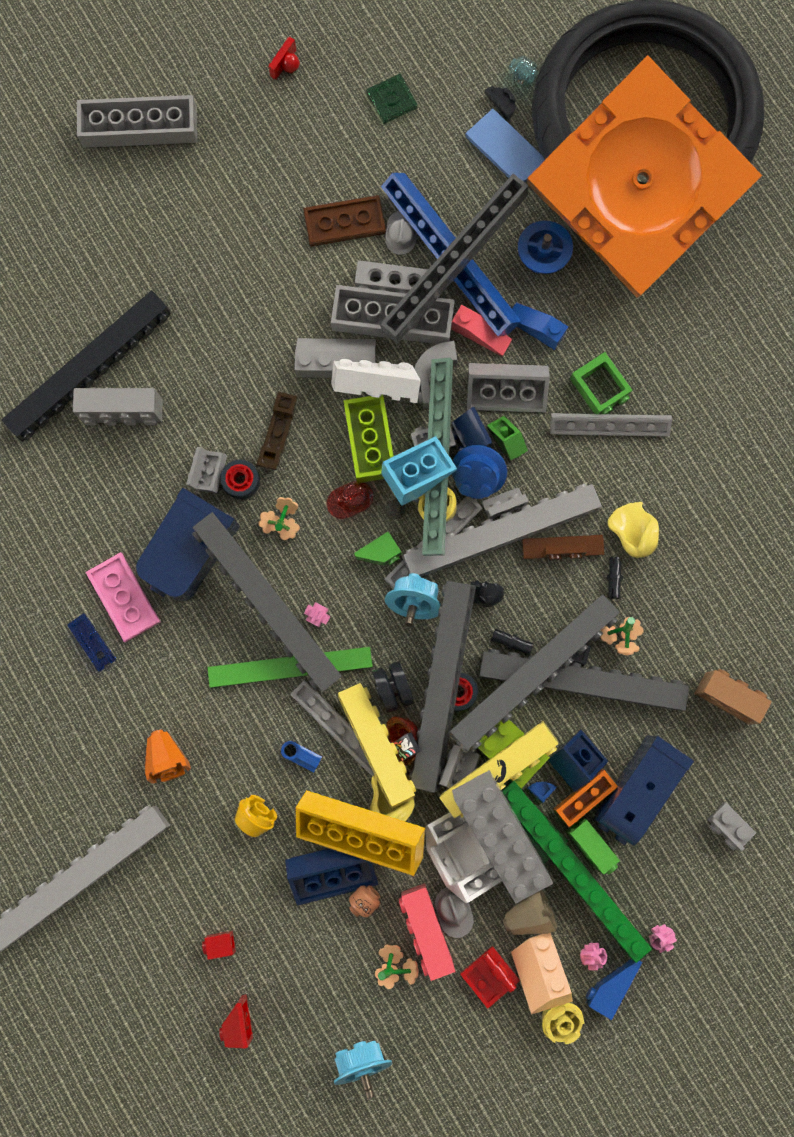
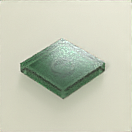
M401 73L366 89L383 124L418 108Z

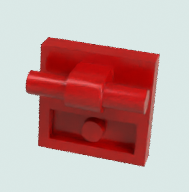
M493 946L460 973L487 1009L508 991L510 993L516 989L515 985L520 981Z

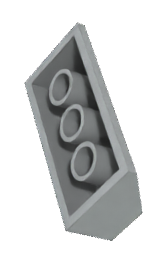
M297 339L295 349V373L297 377L332 378L333 363L341 359H348L352 362L367 360L376 363V339Z
M469 363L467 410L475 407L476 410L546 412L550 380L548 366Z

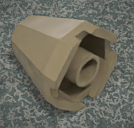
M543 890L516 903L505 913L503 923L507 931H511L513 935L549 934L557 930L558 926L552 907L549 908L547 904L549 900Z

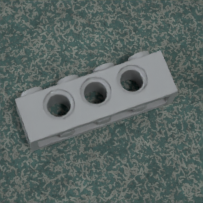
M358 260L355 287L407 294L412 288L410 283L418 282L428 269ZM374 277H378L381 279L378 282L371 281V279ZM392 280L400 281L397 285H393L390 282Z

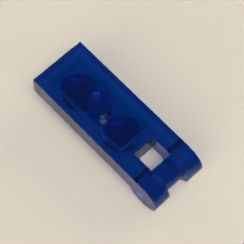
M85 613L67 624L99 672L109 662L112 664L117 660ZM102 651L105 656L99 660L97 654Z

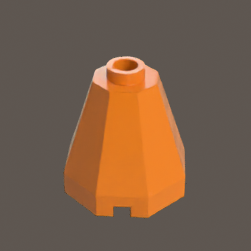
M163 730L152 732L151 736L147 738L145 763L147 781L157 783L156 779L160 778L161 782H166L183 776L185 774L184 769L187 771L191 769L188 759L168 732H163Z

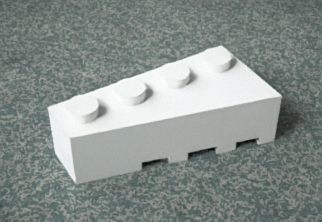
M341 359L333 363L331 384L336 392L361 395L363 391L371 397L379 398L384 394L392 397V400L400 401V397L410 398L412 403H417L421 380L414 367L409 363L391 364L386 361L372 363L367 360L352 362L348 359Z

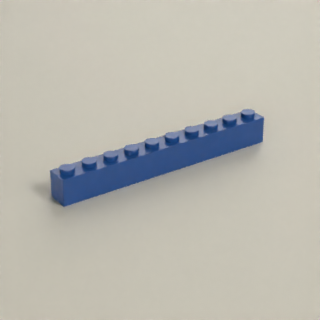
M392 173L381 188L438 259L456 237L405 173ZM473 259L454 279L497 336L509 335L522 322Z

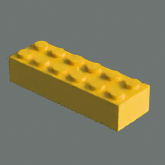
M310 791L305 792L296 806L297 838L412 876L415 875L423 859L425 828Z

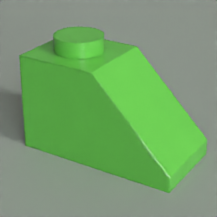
M505 416L487 425L498 446L510 460L518 458L528 451L521 432Z
M386 532L354 553L357 560L384 566L388 563L393 565L400 560L399 556L402 555L401 550L389 532Z

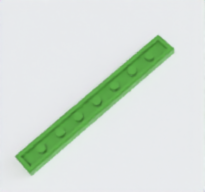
M370 647L324 652L338 672L373 668ZM294 656L291 658L284 657L208 667L210 688L309 675L307 673L302 674L296 667L298 661Z

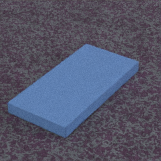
M494 109L490 110L465 133V137L508 178L515 174L522 181L526 182L527 178L545 161L543 156Z

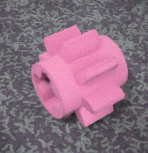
M316 602L313 607L308 605L304 614L308 615L306 621L320 627L321 623L326 625L330 618L326 614L329 609Z
M664 924L662 926L657 925L651 929L653 934L649 935L650 944L654 949L662 953L665 950L668 952L674 948L673 943L677 940L671 928L666 927Z
M599 943L584 945L585 948L580 953L582 964L588 965V970L603 968V965L607 962L605 949L599 948Z

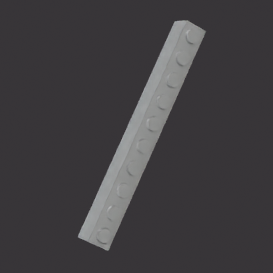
M582 484L575 487L573 492L563 491L556 495L557 498L551 500L544 498L537 502L538 505L532 507L526 505L519 508V512L514 514L507 512L502 514L498 520L488 519L481 523L482 526L476 528L470 526L463 529V533L455 535V533L446 535L445 556L422 555L423 548L418 549L414 547L406 551V554L403 555V560L409 574L415 573L423 577L596 512L602 505L593 484L589 486Z
M149 805L138 812L140 816L135 820L130 818L121 825L122 829L117 833L112 831L105 836V842L100 846L98 843L87 850L88 854L85 857L81 858L79 856L70 862L71 867L66 871L61 869L52 876L54 880L50 883L44 882L35 888L36 893L31 897L26 895L17 902L19 904L18 907L13 910L9 908L0 915V953L170 827V824L158 807L152 806L150 808Z

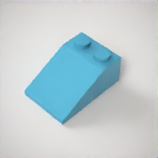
M435 436L383 461L381 474L402 506L422 496L457 471V467Z

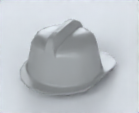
M397 211L389 217L387 222L386 245L391 252L398 255L410 252L415 246L417 233L402 213Z
M447 887L442 889L435 900L436 912L441 927L451 937H463L470 932L474 923L469 902H463Z

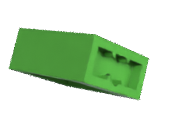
M606 352L573 372L570 377L571 382L594 414H609L613 410V406L618 403L622 405L630 399L629 395L633 391ZM604 366L622 392L601 405L583 379Z
M580 818L565 830L597 871L604 875L605 873L611 874L618 868L617 863L620 860L586 819Z

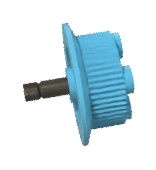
M415 573L399 578L395 583L394 590L388 592L385 596L386 605L395 613L406 617L405 626L407 627L413 626L414 619L437 617L441 606L437 600L438 585L421 578L420 575Z
M362 1041L354 1044V1049L350 1051L345 1049L335 1053V1062L339 1072V1077L334 1080L335 1085L361 1079L366 1099L369 1100L375 1097L369 1076L392 1065L391 1060H384L380 1045L376 1041L368 1043Z

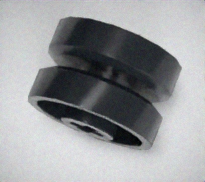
M399 661L389 664L391 678L387 677L385 669L382 667L372 671L376 681V690L381 702L383 701L387 713L398 709L396 696H399L402 705L405 707L415 703Z

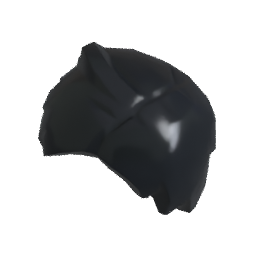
M478 580L475 582L471 581L470 585L476 586L473 602L479 606L493 607L501 602L504 597V588L497 583L492 584L487 581L481 583Z

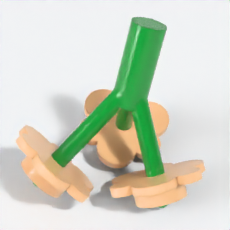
M279 497L276 508L280 510V518L273 511L268 513L262 512L258 525L262 527V531L266 534L277 530L282 540L293 539L300 527L293 518L289 520L284 518L289 513L295 514L298 504L293 502L291 498Z
M627 617L624 623L620 625V628L615 629L612 626L609 629L606 626L602 630L603 635L600 638L603 642L611 645L617 641L616 633L621 632V636L625 641L619 642V644L615 645V648L620 654L632 655L634 652H638L640 648L636 643L629 641L630 639L636 640L637 636L642 635L644 630L640 626L641 622L638 619L635 620L633 617Z
M385 945L384 948L379 950V955L383 957L387 964H383L382 968L375 971L378 985H384L385 988L392 989L394 982L399 981L397 974H404V979L408 980L409 984H414L415 978H418L419 973L417 962L409 958L403 964V969H398L392 963L397 964L403 958L400 947L397 945Z

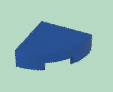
M536 782L527 787L542 803L557 788L548 782Z

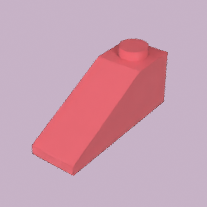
M463 305L460 306L452 320L451 330L502 357L512 341L507 335L497 336L480 314Z

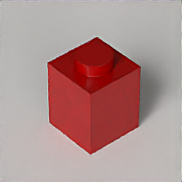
M233 930L207 935L204 938L205 941L202 942L204 955L207 954L208 960L231 956L236 952Z

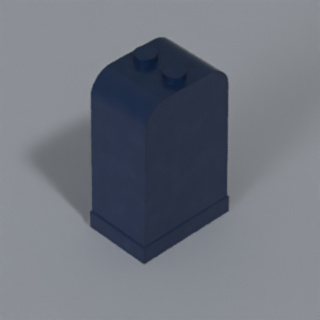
M182 488L177 495L176 501L139 558L136 565L137 574L141 579L151 584L149 589L162 597H165L167 594L177 601H187L194 596L217 561L216 558L212 560L205 550L208 547L202 541L199 544L192 533L195 531L192 527L212 512L231 536L236 534L240 525L231 516Z
M646 735L640 747L616 781L618 787L606 796L594 816V819L599 822L597 826L606 833L609 830L615 833V839L623 845L629 843L635 846L643 837L686 771L689 770L694 760L659 736Z

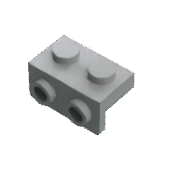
M197 447L190 473L188 474L187 485L198 491L217 493L227 455Z
M453 745L447 756L446 767L441 772L439 784L451 788L476 770L481 755L472 751L465 753L460 746Z

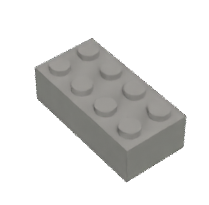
M74 388L73 413L85 425L94 426L97 423H104L105 425L113 426L116 423H124L125 425L132 426L136 425V423H144L145 425L162 423L163 399L155 388Z

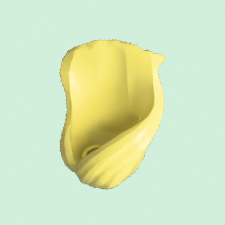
M642 502L629 503L616 509L609 517L607 524L609 529L620 538L624 550L635 558L651 555L656 550L659 539L658 521L644 511Z
M405 773L407 780L410 781L409 775H406ZM374 775L371 780L374 796L370 811L406 822L415 807L414 799L391 810Z

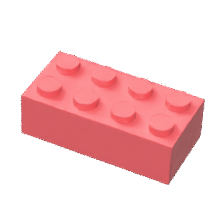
M425 883L402 891L399 904L402 913L407 912L406 924L409 933H414L416 939H413L417 955L422 954L421 967L424 975H429L430 980L433 981L454 973V963Z

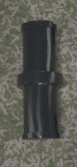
M621 557L609 558V575H607V580L609 581L607 598L609 599L621 598V581H623Z
M497 628L491 641L508 646L510 650L513 648L527 655H530L534 644L517 637L514 633L511 635Z

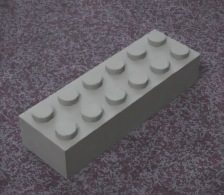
M193 95L77 100V137L83 148L198 143L197 106Z
M336 285L331 317L332 331L389 338L382 332L380 324L406 294ZM437 298L401 340L433 344L449 342L455 300Z
M490 770L452 790L457 806L515 903L553 884L549 871Z

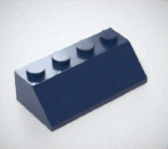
M330 848L285 860L287 879L297 906L353 892L361 885H378L373 862Z

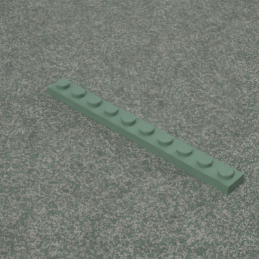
M451 357L431 359L428 440L436 436L448 455L453 360ZM448 477L425 493L422 555L445 556Z

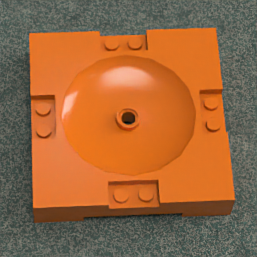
M648 55L602 101L592 114L527 178L526 183L610 268L611 272L636 297L641 296L762 176L722 132H717L690 103L691 100ZM637 176H645L647 183L640 184L637 181Z

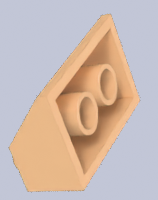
M551 933L531 937L511 951L531 1015L573 1002L572 993Z

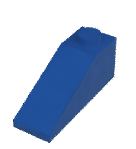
M517 302L512 308L522 321L517 326L518 328L553 350L557 348L569 326L551 315Z
M630 959L597 982L594 988L591 987L586 994L587 1005L612 1020L642 961L639 960L635 963Z

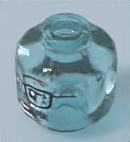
M524 55L517 59L514 58L509 65L510 78L522 86L531 84L538 74L537 64Z

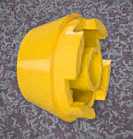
M251 795L249 798L246 797L241 800L235 816L236 825L251 837H258L272 829L277 819L274 808L270 811L263 804L265 800L256 795Z

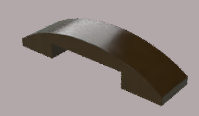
M278 391L273 407V415L264 445L260 450L257 466L277 470L291 428L297 396Z

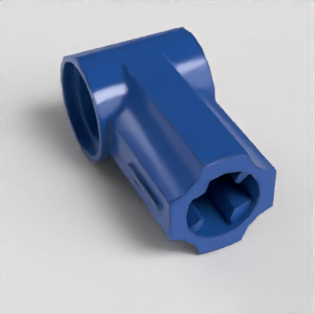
M287 741L281 748V754L285 759L313 773L322 756L293 741ZM289 744L294 745L297 750L296 754L291 757L285 754V747Z

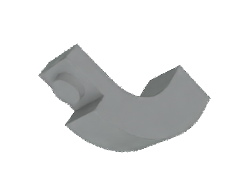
M454 341L432 346L421 355L414 369L421 380L418 402L423 404V409L429 408L430 390L428 382L431 377V359L451 357L453 366H457Z

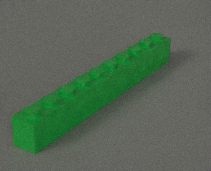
M510 780L502 789V792L524 830L628 957L637 963L652 948L516 782Z

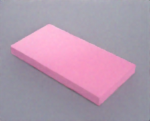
M120 552L86 572L124 642L131 640L161 622L123 553Z

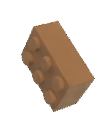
M721 669L704 674L694 693L695 695L748 725L761 723L772 702L767 699L765 693L759 690L752 691L748 688L749 685L747 683L729 678L730 674Z

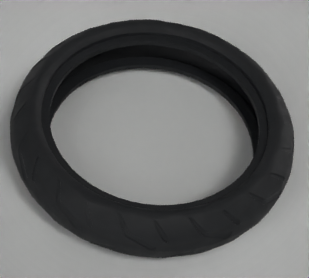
M633 0L604 7L584 17L565 32L555 43L541 67L534 87L532 119L536 141L544 160L572 133L566 115L565 93L575 74L597 54L618 45L635 42H651L673 47L688 54L704 66L718 84L726 103L728 114L726 138L750 163L758 149L763 132L764 96L757 70L745 48L723 25L694 8L665 0Z

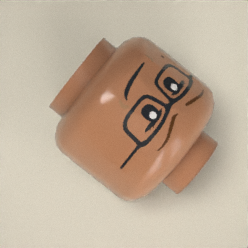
M361 885L350 896L349 902L351 906L349 909L356 917L360 915L367 918L379 907L380 895L372 886Z

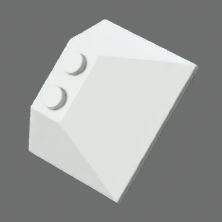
M449 812L426 826V849L445 886L463 902L468 903L502 882L465 817L457 816L454 819Z

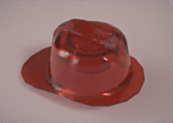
M357 481L347 483L330 493L327 498V509L332 516L340 519L356 515L369 508L372 504V489L364 482L357 483Z
M394 716L387 721L386 728L389 733L387 737L390 743L411 732L415 741H417L418 728L409 718L403 719ZM396 754L398 761L401 762L399 754ZM416 755L402 762L407 766L415 760Z

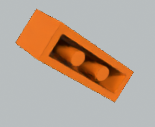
M601 769L590 782L576 792H572L553 810L566 826L571 827L618 786L606 771Z

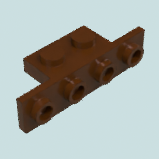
M603 535L528 538L522 540L523 559L549 558V560L555 561L561 560L562 557H570V559L574 560L581 559L582 556L605 555Z

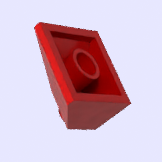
M247 994L241 996L223 1022L222 1028H219L220 1040L224 1041L225 1047L248 1048L253 1039Z

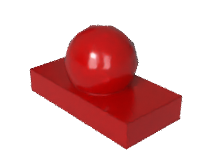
M291 37L286 39L268 66L270 76L277 80L283 69L288 73H293L299 68L300 61L294 54L296 52L295 39Z

